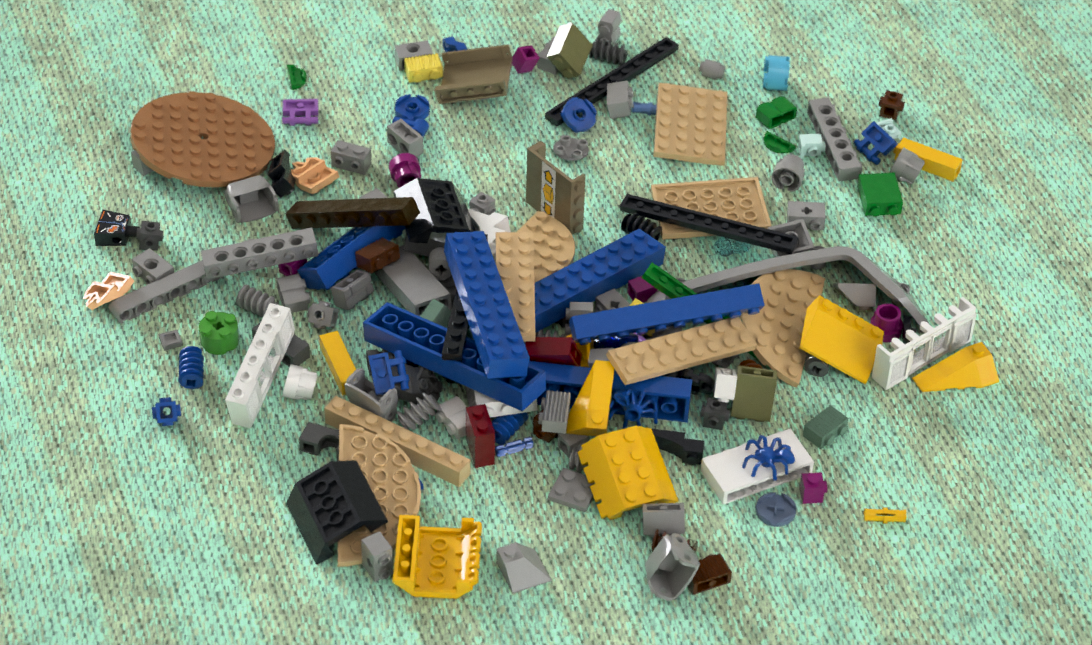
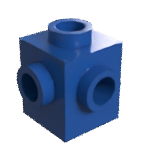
M171 397L159 398V402L155 403L156 407H152L153 419H157V423H162V426L174 425V421H178V416H181L180 404L176 405V400L172 401ZM168 407L171 413L165 415L163 413L164 408Z

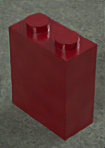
M535 337V341H526L525 346L530 357L529 361L581 367L582 353L572 337Z
M486 404L466 407V441L475 468L495 464V432Z

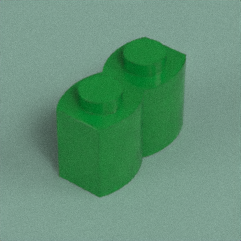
M784 96L774 98L771 102L760 104L756 109V118L768 129L775 128L782 123L796 118L797 107Z

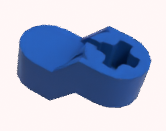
M453 36L443 38L442 40L445 52L468 50L465 43L455 41Z

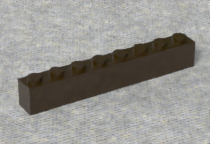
M414 197L297 201L285 214L292 229H305L311 227L410 225L420 214Z

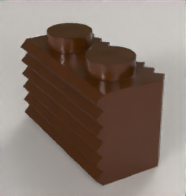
M383 237L355 252L357 267L368 273L370 272V274L400 259L399 245Z
M719 553L717 555H708L702 560L700 559V566L689 583L688 588L695 595L731 583L732 571L723 556Z

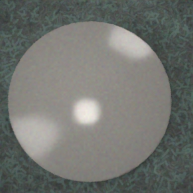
M562 135L560 140L554 144L553 151L564 160H580L589 153L588 142L585 139H576L568 135Z

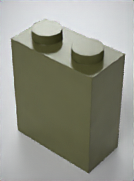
M573 22L559 27L547 58L566 78L580 76L593 44Z
M738 365L735 396L731 404V416L737 419L747 418L754 419L757 422H770L777 383V371Z

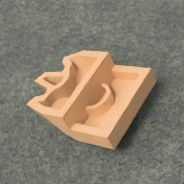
M317 157L306 158L305 163L299 161L292 163L294 169H291V172L296 180L295 184L302 191L312 195L318 193L322 188L332 184L333 181L339 178L338 171L326 167L325 161Z
M110 272L102 283L94 281L87 289L83 299L88 300L86 306L94 310L105 303L123 296L131 289L134 280L130 276Z

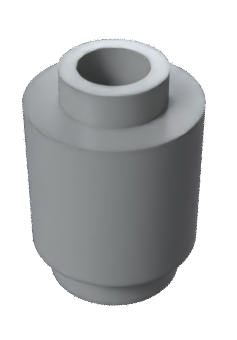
M705 59V62L701 61L699 67L701 76L716 80L717 78L722 79L725 71V66L722 63Z

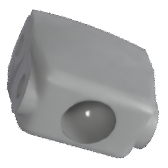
M260 175L227 185V189L224 190L226 201L237 223L258 220L279 211L278 199L274 189Z
M356 369L344 384L349 401L392 422L397 414V389H389L385 394L376 396L374 383L365 378L364 369Z
M672 533L671 536L665 535L645 562L647 582L652 594L668 601L675 600L686 589L700 566L696 553L688 545L686 539L677 533Z

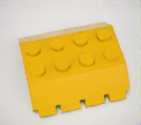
M632 426L601 434L581 445L582 449L577 452L583 466L588 464V466L583 468L588 483L595 482V484L590 486L595 502L602 501L597 504L602 519L606 517L609 520L620 518L623 512L643 507L642 504L678 502L651 428Z
M399 515L393 583L414 597L457 599L473 590V586L478 583L482 523L479 521L474 522V518H462L461 528L421 527L420 516Z

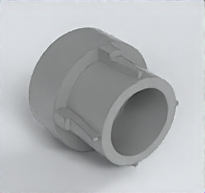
M903 147L889 173L895 172L898 180L912 184L919 175L925 161L917 157V154Z
M793 154L785 155L782 159L780 158L771 176L773 184L779 189H783L785 185L789 186L787 191L793 192L798 190L804 178L803 160L798 155Z

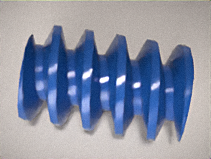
M187 346L179 353V383L184 388L198 389L204 383V356L202 355V350L198 347Z
M528 413L494 418L491 423L495 432V443L504 445L510 439V436H513L515 431H518L520 426L528 420Z

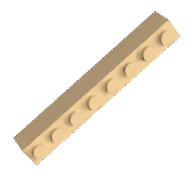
M335 396L324 408L326 424L339 429V424L363 427L365 431L376 435L379 433L398 445L409 457L412 465L455 486L460 487L470 475V459L338 396Z

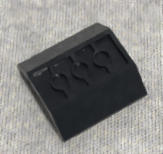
M416 178L393 193L394 198L414 197L420 214L410 225H404L409 242L428 243L431 232L455 233L476 231L465 200L452 181Z
M356 460L330 461L296 482L286 502L316 565L335 555L331 545L363 525L372 532L388 522Z

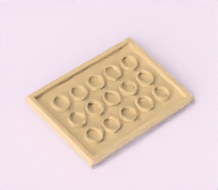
M659 82L653 157L724 166L727 92Z
M758 177L651 185V194L654 201L766 229L772 227ZM658 221L659 226L662 227V240L717 236Z

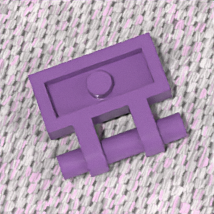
M283 99V116L289 117H282V123L290 124V126H295V124H306V126L318 124V117H311L318 116V99Z

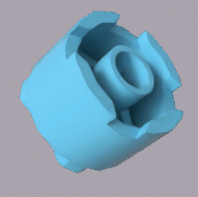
M765 56L764 72L767 73H764L763 88H766V90L787 91L790 68L789 56Z

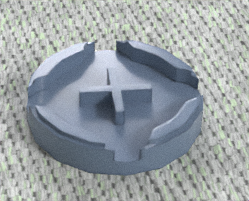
M770 492L758 499L756 515L759 520L773 527L785 526L794 520L796 504L786 494L781 493L779 495L776 492Z

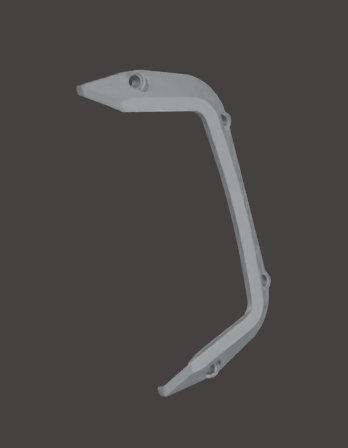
M814 246V250L761 260L690 280L677 279L695 293L771 272L807 265L814 269H822L825 267L826 262L846 260L856 266L891 298L893 305L905 307L917 321L919 328L920 323L923 321L929 324L911 296L908 285L898 282L863 253L849 247L825 248L823 246ZM658 290L646 303L671 298ZM670 326L666 330L655 331V333H652V336L644 334L643 337L647 340L682 331V327L674 328V326ZM678 371L661 376L676 377Z

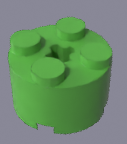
M209 311L205 314V317L199 323L200 343L205 351L214 355H223L230 350H234L239 344L238 323L235 315Z

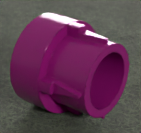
M401 153L390 160V175L397 183L398 188L416 178H421V167L415 155Z
M892 304L878 305L870 323L884 331L883 342H891L892 338L899 339L903 329L899 307Z

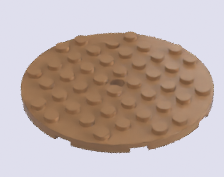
M190 91L154 99L136 113L131 124V144L133 149L140 155V160L158 174L168 179L173 177L183 180V184L192 186L227 187L230 183L258 176L267 169L268 164L273 159L275 150L273 132L258 113L242 103L215 95L214 93Z

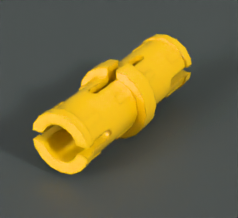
M887 507L882 509L865 508L864 521H881L883 524H887V522L905 523L906 510H889Z

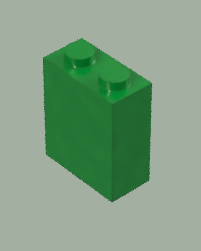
M895 172L859 174L857 188L865 216L901 214L903 199Z

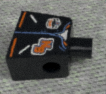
M102 210L94 232L96 246H126L128 238L136 237L137 228L140 227L132 226L129 215Z

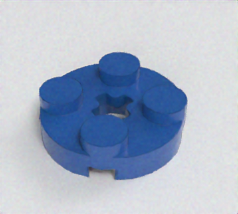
M411 94L404 95L396 100L395 115L412 121L418 118L425 119L430 114L429 101L421 95H416L417 97H411Z
M579 97L568 100L561 111V117L565 124L575 133L591 129L596 123L597 115L594 105L587 99H578ZM576 111L582 113L581 118L577 116Z

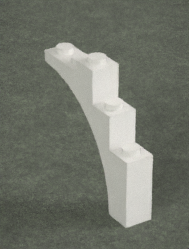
M468 209L475 230L484 231L485 234H488V244L496 264V232H511L508 216L496 212L487 215Z

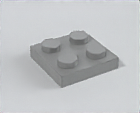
M563 468L548 495V500L586 513L594 498L590 486L595 484V482L589 484L586 475Z

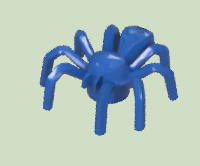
M629 388L627 391L617 390L614 394V399L611 400L610 408H612L614 403H618L623 409L617 408L612 410L609 420H611L614 413L621 412L625 414L623 429L627 428L628 420L636 421L637 426H641L639 420L641 416L644 417V413L651 412L654 415V423L657 424V403L653 400H648L643 405H640L645 396L644 391H641L638 402H636L632 389ZM649 403H652L654 405V409H643Z
M760 435L757 441H747L745 450H749L752 443L758 448L755 451V455L745 457L742 468H745L748 460L751 458L759 460L753 467L751 477H755L757 469L761 465L763 467H771L773 480L776 481L777 470L774 463L779 462L784 465L785 474L788 475V464H793L795 457L791 452L790 446L782 445L781 438H774L770 447L767 445V438L763 435ZM762 439L764 445L763 448H761V446L759 445ZM776 441H778V448L773 450Z

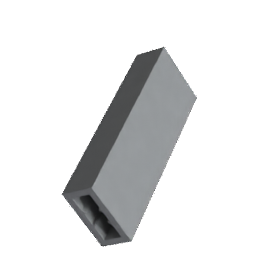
M403 246L399 247L400 259L374 272L405 309L413 314L422 315L429 302H432L431 299L439 301L447 306L450 311L452 310L450 293L412 252L404 251Z

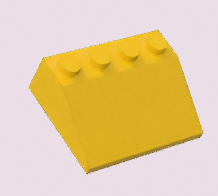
M819 295L807 308L800 349L866 384L874 366L876 347L878 344L882 345L884 331Z

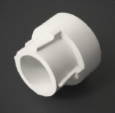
M291 364L282 396L297 400H311L317 373Z

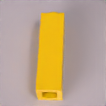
M904 137L893 150V153H895L894 160L897 159L904 147L925 161L921 170L953 182L961 172L963 159Z
M338 331L319 335L320 349L341 394L346 395L344 384L356 368Z

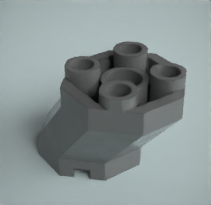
M406 363L405 370L410 379L408 382L409 389L402 391L400 383L394 384L395 389H397L398 399L417 404L416 397L423 400L422 393L424 392L427 395L432 394L438 401L443 388L434 372L422 366L416 367ZM397 366L391 367L392 376H399Z

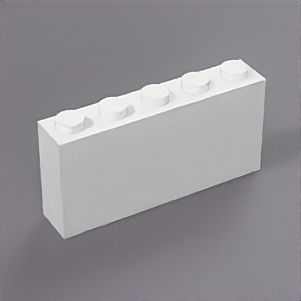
M791 428L766 437L768 447L771 446L774 438H781L782 445L790 446L791 452L795 457V462L788 464V475L785 474L782 463H774L777 470L776 481L773 480L771 467H763L761 465L758 467L755 477H751L753 467L759 460L751 458L748 460L746 467L742 468L745 457L755 455V451L758 449L753 443L750 445L749 450H745L747 443H744L741 446L726 449L723 452L702 458L701 473L723 505L801 478L802 473L813 472L814 461ZM763 439L761 440V443L759 444V445L761 446V448L764 447V445H763ZM776 441L773 450L778 448V441Z

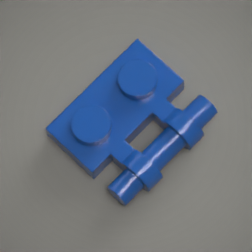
M874 121L861 133L865 138L862 141L856 139L853 143L860 153H864L866 159L875 165L881 162L878 158L880 153L886 156L898 145ZM870 144L874 146L872 150L868 148Z
M402 350L394 351L395 359L390 360L388 352L368 356L376 396L385 394L389 389L395 388L394 384L400 383L402 391L409 389L408 382L410 379L409 375L406 374V360L402 355ZM397 366L399 376H392L391 367Z

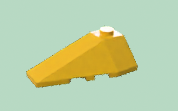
M982 342L964 347L912 377V380L922 392L944 391L952 388H958L959 390L967 387L984 388L999 382L992 354Z
M595 360L569 412L567 434L596 437L607 433L615 370L610 361Z

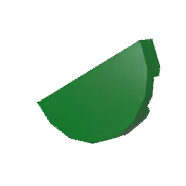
M287 65L292 90L299 89L306 83V72L304 69L296 68V65Z
M768 131L765 133L764 144L769 150L783 154L796 150V145Z

